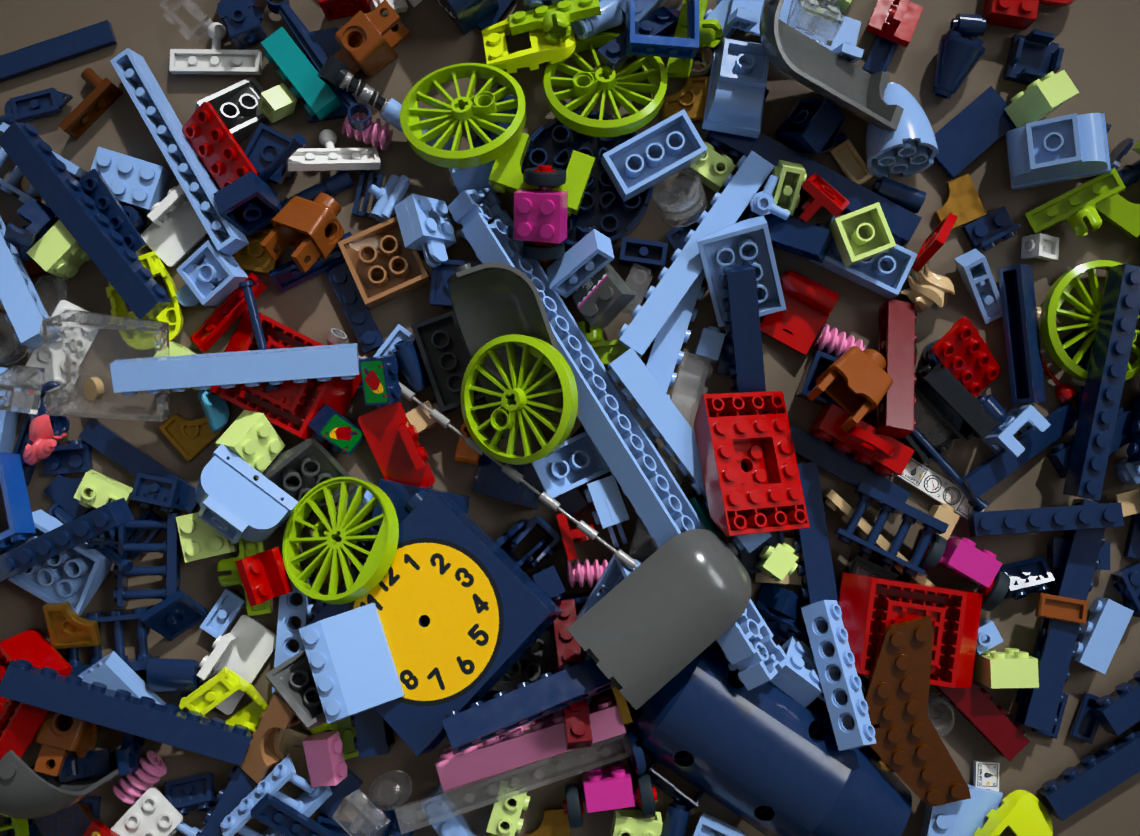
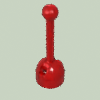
M1042 360L1043 369L1057 386L1055 395L1060 403L1073 397L1077 393L1076 390L1069 384H1061Z

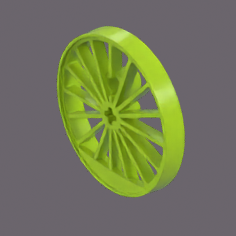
M598 33L583 40L576 38V48L572 55L554 64L548 62L543 81L548 106L562 124L584 135L617 137L637 131L653 120L663 105L668 77L662 59L658 56L635 55L637 60L620 71L625 63L623 62L612 70L607 65L601 67L594 48L604 46L620 34ZM589 50L596 71L577 53ZM572 58L584 71L564 64V62ZM639 68L643 70V72L631 74ZM556 71H561L573 76V78L554 77ZM644 80H647V81H648V84H647V83H636V82H640V81H644ZM551 86H562V87H573V88L567 89V90H563V91H559V92H553ZM635 92L652 93L653 99ZM578 97L565 106L560 102V100ZM602 97L599 120L587 118ZM606 97L616 118L614 120H603ZM591 99L581 115L572 112ZM614 99L631 115L621 118ZM627 99L646 107L638 111Z
M481 63L454 64L428 74L411 88L402 103L400 111L401 127L412 150L425 161L446 168L476 167L497 159L518 141L526 122L525 96L519 83L507 72ZM471 78L466 97H461L457 79ZM477 79H488L480 91L473 96ZM453 80L458 98L453 100L440 86L441 84ZM496 83L504 86L494 93L489 92ZM432 89H436L448 104L425 94ZM509 94H513L516 98L496 103ZM421 101L437 109L419 108L418 102ZM518 108L516 114H503V113H498V112H502V111H506V110ZM420 117H423V118H431V119H427V120L420 121ZM491 122L511 123V125L505 129ZM469 126L485 142V145L474 148ZM465 127L470 149L458 151ZM479 127L500 136L492 141ZM433 128L424 134L422 133V130ZM443 134L438 139V141L433 145V147L426 144L427 142ZM455 134L451 151L442 150L445 144Z
M1096 260L1067 271L1051 286L1042 305L1041 334L1049 355L1064 372L1086 382L1109 268L1122 265L1119 262ZM1096 269L1106 270L1102 297H1100ZM1086 271L1088 273L1092 299L1080 281V278ZM1073 287L1077 290L1085 306L1069 294ZM1064 300H1066L1084 315L1059 308ZM1056 314L1088 323L1057 328ZM1088 327L1063 345L1061 344L1057 331ZM1135 329L1133 343L1137 336H1140V330ZM1089 334L1073 359H1071L1064 349ZM1092 343L1086 371L1077 364ZM1133 343L1131 351L1138 358L1132 365L1128 362L1125 380L1140 373V348Z
M519 334L504 335L482 346L469 362L461 385V410L468 432L475 443L486 454L507 464H528L551 455L566 441L573 429L577 416L578 390L575 377L568 362L552 345L531 336ZM513 343L523 348L519 373ZM506 345L511 376L496 352L498 348ZM530 354H532L538 360L527 377ZM489 356L492 358L505 383L483 366ZM543 364L547 365L552 371L532 385ZM478 373H482L502 389L504 393L476 386ZM555 375H558L562 386L561 389L532 394ZM474 390L502 397L501 401L475 406ZM563 392V408L531 400L532 398ZM501 405L492 412L488 420L481 425L479 424L476 410ZM533 406L562 413L559 426ZM504 414L506 415V418H507V422H506V423H503V420H502V417H503ZM533 415L555 432L549 442L546 440ZM528 424L542 449L534 454L532 453ZM490 425L497 430L491 441L484 433V429ZM519 425L525 456H516L514 454ZM510 429L507 452L498 448L497 444L505 430Z
M354 477L331 478L309 490L292 511L283 536L282 554L284 566L295 587L303 594L317 601L333 605L356 601L372 591L388 572L398 546L399 524L396 510L390 498L375 484ZM349 487H358L347 511ZM341 489L337 515L332 493ZM366 490L370 491L373 494V498L356 514ZM324 498L326 499L330 521L317 506ZM379 503L383 513L358 525ZM312 510L321 520L315 525L306 521ZM382 522L378 535L355 536ZM304 525L313 529V537L300 538ZM357 541H375L370 552L356 545ZM323 542L299 554V543ZM353 549L368 555L364 566L352 552ZM320 553L302 572L300 562ZM347 556L360 572L354 583ZM323 562L319 570V573L313 585L311 586L306 579ZM341 563L347 591L337 594ZM331 567L328 595H323L319 591Z

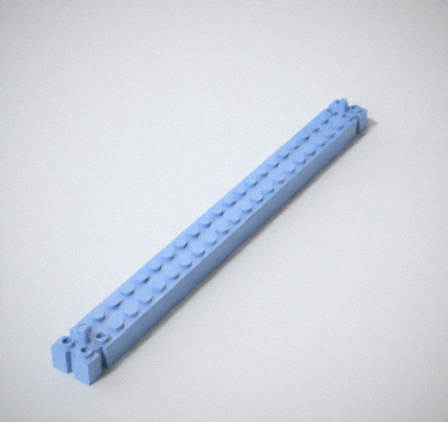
M483 188L478 192L475 189L463 190L447 206L453 220L463 226L459 231V235L470 243L476 257L482 264L493 262L513 266L527 275L534 283L541 297L558 349L568 362L575 377L578 390V406L582 414L578 418L584 426L585 432L597 447L598 453L607 463L611 474L615 476L622 487L623 493L635 508L636 514L645 524L649 535L653 537L660 548L668 540L682 532L692 529H706L616 384L609 377L606 368L560 295L549 289L548 276L538 260L527 258L523 255V243L525 241L514 240V222L507 211L502 210L499 206L501 202L493 189ZM751 599L742 616L716 639L724 651L726 659L729 661L728 668L731 671L739 669L738 677L748 691L770 681L778 673V670L782 669L789 662L779 644L776 645L772 640L774 635Z

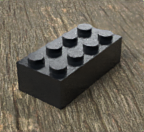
M453 310L411 325L440 411L443 414L461 408L462 380L466 368L471 361ZM477 378L475 385L481 387ZM474 390V403L485 400L483 392Z

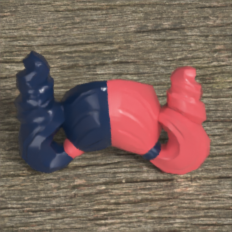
M57 381L43 383L37 388L28 390L23 396L22 403L29 412V421L31 422L29 425L28 444L25 446L23 459L26 464L31 466L38 463L41 459L49 457L55 450L57 441L67 436L65 433L69 430L70 423L67 414L61 408L51 403L61 386Z

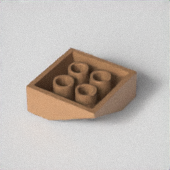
M397 216L337 242L362 299L370 309L431 282L419 251L405 248Z

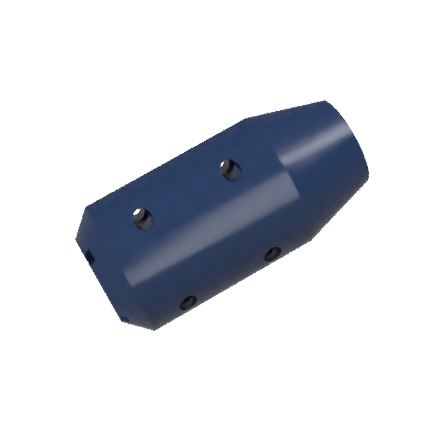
M716 640L640 708L635 710L632 705L629 708L633 721L629 723L630 728L635 731L638 737L636 742L643 752L768 836H901L907 825L912 808L911 792L889 765L869 745L852 750L839 751L828 709L821 706L822 703L816 699L805 708L770 681L748 691L738 677L739 669L736 670L733 676H728L730 671L728 668L729 661Z

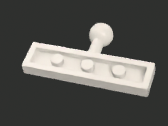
M213 22L208 27V35L212 39V49H170L169 71L172 74L262 75V52L260 50L221 49V40L226 36V29L219 22Z
M324 129L319 134V142L325 148H300L286 161L288 171L298 172L378 170L381 165L379 154L375 147L335 148L337 136L330 129Z

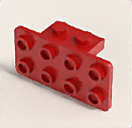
M203 102L182 127V132L221 189L250 171L258 176L257 170L211 103Z
M962 317L952 325V328L932 347V352L938 361L942 363V366L974 397L978 396L982 390L996 379L1002 370L988 349L987 343L979 335L978 329L966 317Z
M400 401L384 405L358 418V423L384 479L421 487H428L435 483L436 479L427 461L428 454L424 446H420L417 439L419 438L415 426L411 425Z

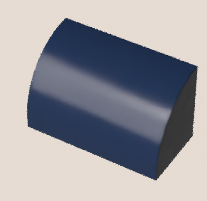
M149 658L147 664V684L150 691L192 693L199 687L200 677L197 674L201 669L198 667L200 663L190 659Z

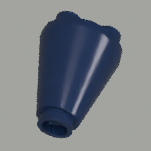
M948 30L946 35L941 36L933 82L934 95L950 99L951 95L956 93L984 55L983 40L976 37H970L969 40L961 37V33L953 30Z

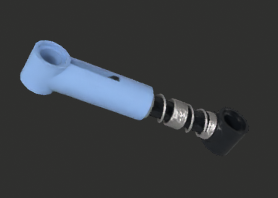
M330 55L317 76L335 89L340 87L343 90L346 89V92L350 91L355 95V98L359 97L358 100L366 105H371L373 110L377 109L380 111V118L403 132L400 123L402 104L393 98L388 100L387 97L383 98L379 95L378 91L374 92L375 89L361 83V79H355L354 75L349 73L350 69L344 62ZM433 128L422 130V133L424 134ZM443 134L427 142L426 144L433 147V145L438 141V139ZM453 136L445 144L442 150L451 151L454 141Z

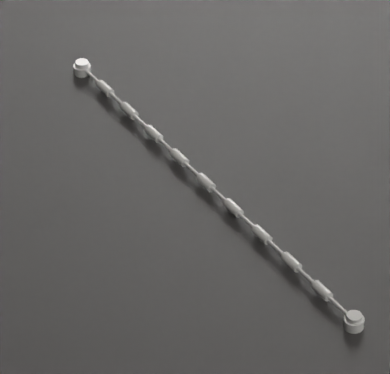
M331 328L327 335L328 345L344 344L347 335L339 329ZM359 355L360 360L367 358L366 356L361 357ZM399 382L403 397L409 401L414 400L430 413L429 416L444 428H451L466 440L465 444L481 456L485 454L502 467L501 471L517 483L522 482L539 495L538 499L555 512L557 510L577 524L576 528L593 541L597 539L615 553L614 557L632 570L638 567L636 565L637 561L621 549L617 551L598 537L599 533L584 521L581 520L579 522L560 508L561 504L547 493H540L523 480L524 476L509 464L503 465L500 461L486 454L471 436H465L450 424L451 421L436 409L431 410L415 398L416 394Z

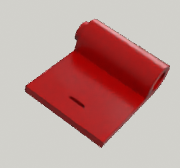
M791 269L789 273L785 271L780 279L786 310L765 315L760 328L763 334L806 356L835 307L840 294Z

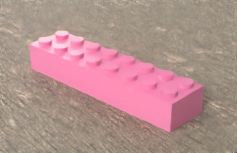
M610 695L598 698L596 703L590 705L588 703L592 744L626 733L615 697L611 698ZM558 710L553 713L552 717L546 719L541 717L530 724L522 725L456 754H453L450 745L442 748L435 766L442 789L446 791L574 749L567 750L563 713Z

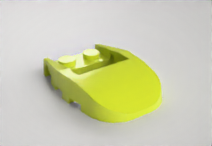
M509 18L481 30L486 64L501 70L507 69L509 74L517 73L518 68L529 67L531 71L539 69V64L545 62L554 64L563 61L572 55L576 48L572 26L570 25L571 34L569 38L563 43L561 38H557L558 44L546 40L543 29L529 31L532 48L509 54L506 36L511 35Z
M155 251L138 256V260L152 273L153 278L159 275L162 276L172 302L154 320L140 321L134 312L128 313L124 300L109 281V287H106L107 297L110 298L112 307L110 311L113 319L117 320L121 328L122 336L129 345L142 350L159 347L164 339L174 340L181 332L184 323L181 304L177 300L176 285Z
M224 666L219 673L187 697L181 698L179 707L181 710L185 707L188 712L190 710L199 712L203 715L202 717L207 718L205 716L206 713L240 689L243 692L245 691L252 701L226 719L225 724L235 726V724L243 725L249 729L248 731H251L252 736L261 722L260 718L266 711L268 704L251 683Z
M1015 790L1002 800V805L996 811L994 809L990 810L986 815L988 818L982 829L978 827L973 836H999L1008 826L1016 836H1053V826L1048 811L1035 795L1026 790Z

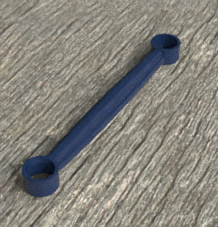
M266 0L268 9L275 14L281 15L289 30L319 72L328 57L306 26L291 9L290 1L284 0L281 3H273L271 0ZM329 86L347 109L350 126L355 130L367 129L372 123L370 108L366 104L358 103L350 91L346 92V89L343 90L340 87L335 89ZM356 113H364L367 115V118L357 121L352 116Z

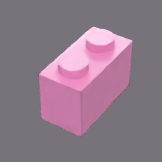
M339 731L312 734L302 741L311 787L336 786L348 776L347 764L343 754V742Z

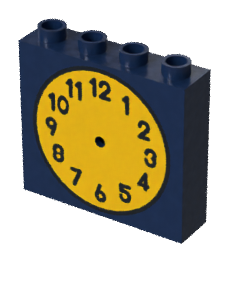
M422 490L407 502L404 510L409 515L399 525V540L396 554L381 582L368 594L350 603L333 605L317 601L311 608V613L315 618L308 624L310 625L317 621L375 603L405 696L374 708L417 756L435 750L447 737L442 724V720L446 718L447 714L456 710L460 712L469 709L471 704L480 701L563 612L448 494L433 490L429 493ZM359 559L361 564L364 566L365 560ZM352 563L350 571L354 583L360 572ZM346 584L339 590L337 594L344 593L347 591Z

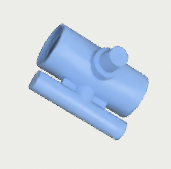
M392 174L384 188H379L374 184L370 186L368 192L377 199L370 213L372 218L380 223L393 218L395 214L394 206L402 201L410 186L408 183L410 179L407 176L401 175L399 177Z

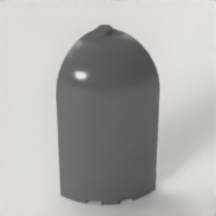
M764 0L760 14V39L764 52L774 67L786 76L875 127L888 131L897 130L904 109L898 105H889L884 101V91L887 88L889 74L884 71L870 74L781 21L779 15L784 0Z
M491 262L471 267V264L468 263L457 267V272L449 277V292L454 314L470 359L489 341L510 334L541 339L559 351L539 292L534 283L522 271L504 263ZM513 343L519 373L523 348ZM506 345L498 348L496 352L511 376ZM530 354L527 377L538 360L532 354ZM489 356L483 366L505 383L492 358ZM543 364L532 385L552 370ZM478 373L477 378L481 387L504 393L502 389L482 373ZM555 375L532 394L561 389L562 386L558 375ZM563 392L531 399L563 408ZM484 393L487 404L501 401L502 397ZM501 405L489 407L490 414ZM533 406L553 423H560L562 413ZM579 406L576 417L582 415ZM505 414L502 417L503 423L507 422ZM533 415L534 419L537 423H539V425L542 424L543 426H546L543 422H541L538 418H536ZM519 425V427H518V433H517V434H520V433H521V431H520V425ZM510 429L505 430L501 439L509 438Z
M692 529L668 540L567 628L579 645L591 656L599 669L613 682L618 691L635 710L640 708L742 616L749 603L751 580L746 568L736 557L739 552L730 542L726 545L710 530Z
M121 746L112 751L113 772L59 783V776L33 771L35 765L29 767L13 750L8 751L0 760V815L16 819H35L59 813L73 806L119 776L116 751ZM53 759L50 760V762H49V767H50L51 769H53V768H52L53 763H54V760H53Z

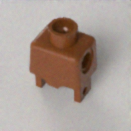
M384 0L372 12L364 14L360 10L336 32L335 39L342 48L333 56L344 62L349 67V73L352 75L362 70L367 77L372 78L398 57L393 49L411 33L400 21V16ZM383 11H389L388 16H381ZM393 26H399L398 31L392 32Z
M322 192L313 201L294 196L273 217L271 223L274 228L260 245L273 261H276L288 246L296 249L291 257L299 269L306 273L318 258L326 260L338 244L337 242L344 236V229L337 219L338 214L341 212V207L335 199Z
M853 346L816 379L817 385L807 397L813 401L825 391L850 415L840 427L847 432L878 406L892 385L893 380L884 371L886 361L879 352L873 349L862 351L859 347Z
M48 711L34 739V742L40 743L42 746L33 771L60 776L67 756L77 755L78 758H85L90 750H94L101 725ZM52 759L54 760L53 769L49 767V762Z

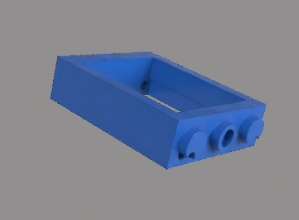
M626 0V54L684 59L695 58L699 50V0H687V38L635 34V0Z
M0 453V483L10 528L0 533V551L10 549V545L25 542L24 540L27 537L36 533L20 454Z

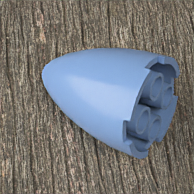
M890 82L884 91V101L889 105H898L904 110L896 131L880 129L867 123V166L869 172L879 178H882V176L888 177V174L903 173V177H908L922 172L934 164L933 159L939 154L930 121L918 101L900 84Z

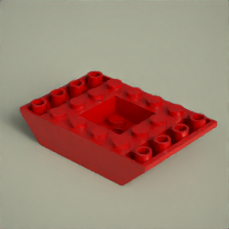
M248 309L244 312L224 352L258 350ZM258 312L268 349L323 346V344ZM359 373V375H355L354 379L343 380L341 376L331 377L329 381H317V378H311L304 383H293V380H286L283 384H279L280 389L266 392V382H259L260 385L246 387L245 383L235 384V387L225 389L221 388L220 385L211 386V389L208 390L245 410L264 413L269 422L306 440L312 437L314 432L308 424L324 403L345 416L362 380L361 373ZM325 440L324 443L319 441L326 449H328V445L330 444V442H328L327 440Z
M783 391L701 395L694 421V430L710 518L727 537L810 528ZM741 461L747 464V472L742 470Z
M842 572L838 605L842 611L841 617L844 628L848 633V642L855 658L854 664L857 673L870 675L883 632L887 626L929 616L934 630L930 685L950 688H971L983 593Z
M30 628L0 642V683L12 660L17 661L18 659L29 661L32 663V666L40 669L43 667L53 668L60 675L68 676V674H71L73 667L34 628ZM0 696V760L10 750H13L22 758L27 747L31 745L39 726L44 722L49 710Z

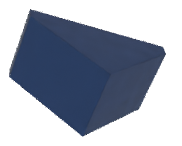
M771 583L762 584L755 603L759 601L765 604L766 607L797 622L802 613L801 608L805 605V599H802L799 595Z

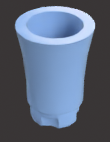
M600 0L601 15L573 21L571 26L574 34L583 40L607 29L620 26L623 21V13L619 3L616 0Z

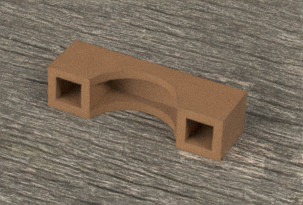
M277 691L270 697V703L260 718L261 722L257 730L252 734V741L241 766H239L257 784L264 780L274 770L275 766L283 760L277 745L279 728L286 730L301 723Z

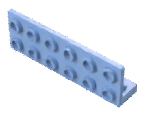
M732 0L727 26L760 36V14L764 0ZM784 0L779 15L781 21L853 64L862 58L864 49L856 47L861 21L799 0Z

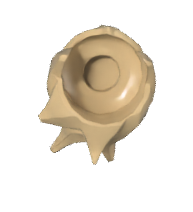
M928 264L921 268L919 274L914 269H911L912 275L908 276L910 288L900 291L901 294L906 295L915 304V311L921 313L934 303L941 308L944 307V305H947V293L955 294L952 281L948 277L931 272Z

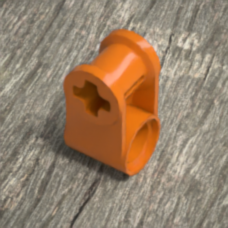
M464 422L460 432L469 437L470 433L466 432L467 427ZM459 435L455 461L478 465L480 454L465 444L466 440Z

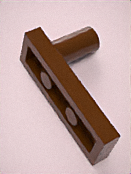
M91 68L85 69L81 74V78L94 90L58 125L75 140L123 94L107 77L103 80Z

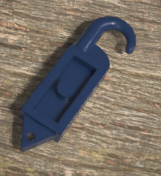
M49 88L9 98L10 100L5 104V115L0 116V125L2 122L6 124L13 123L14 121L24 122L60 113L62 108L73 97L70 94L59 92L55 88Z

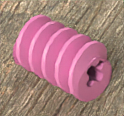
M360 113L358 117L354 114L352 118L357 121L364 120V113ZM347 115L342 126V135L347 134L348 138L355 137L357 141L363 140L367 145L372 143L373 147L378 148L380 146L381 150L386 151L391 143L393 130L389 129L390 124L388 122L381 126L380 118L375 123H371L365 130H355L350 126Z
M824 324L814 341L813 347L818 344L819 351L827 348L826 354L830 355L832 352H835V357L839 358L853 346H857L863 351L866 345L863 346V340L861 339L854 343L855 337L853 335L846 338V332L844 331L838 334V329L835 327L829 331V324Z
M576 559L574 565L568 560L567 578L571 588L575 587L576 582L579 583L580 588H584L585 582H588L589 588H593L594 583L598 582L608 565L607 559H603L602 565H599L597 559H594L592 565H590L588 559H585L583 565H581L579 559Z
M148 750L146 752L147 758L141 757L139 759L138 770L127 774L126 777H121L119 784L113 785L115 795L123 802L135 804L149 788L159 782L160 777L166 775V764L154 751Z

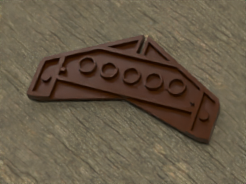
M925 616L891 624L885 628L865 689L864 700L868 704V714L871 724L875 729L877 743L869 746L926 805L938 806L970 799L971 795L967 783L927 715L934 630L931 618Z

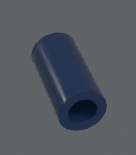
M882 176L880 180L876 179L871 190L916 214L921 209L926 197V192Z
M405 339L395 343V348L391 352L395 355V360L409 389L415 393L430 386L429 376L413 342H407Z
M673 801V804L667 805L662 836H685L690 815V809L686 808V804L680 801Z

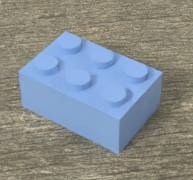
M99 146L90 171L92 169L99 170L121 205L131 206L134 209L147 213L151 212L150 210L154 204L161 202L165 198L173 175L163 166Z

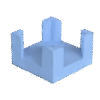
M1031 404L1013 407L1006 414L1008 416L1006 421L997 428H994L981 440L995 454L1004 448L1015 458L1020 456L1025 451V448L1013 436L1019 430L1025 433L1034 425L1039 431L1044 432L1051 424Z

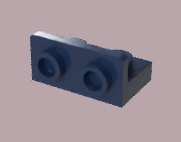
M1002 206L961 229L972 249L979 250L982 248L985 252L997 245L996 240L1002 238L1003 241H1006L1017 235L1015 230L1022 226L1020 223L1015 225L1005 206Z
M82 440L67 441L68 445L61 446L60 442H57L55 450L51 455L43 459L44 476L83 473L91 469L93 470L92 447L89 444H82Z
M137 472L130 499L139 501L138 506L153 509V505H159L158 510L173 513V509L182 510L183 506L177 504L182 481Z
M1044 556L1005 564L999 569V571L1010 577V586L1004 597L1005 599L1013 598L1014 600L1025 598L1027 594L1035 593L1038 595V593H1046L1055 582Z
M1135 562L1111 575L1114 579V588L1121 594L1124 600L1123 605L1134 611L1132 616L1140 618V563Z
M208 772L165 782V798L182 816H187L189 811L194 810L198 812L209 811L212 809V806H216L218 803L215 801L216 798L214 796V774Z

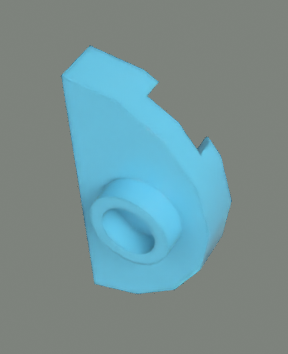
M199 391L197 395L212 434L221 431L227 424L230 416L228 404L222 397L220 399L218 396L211 394L210 391Z

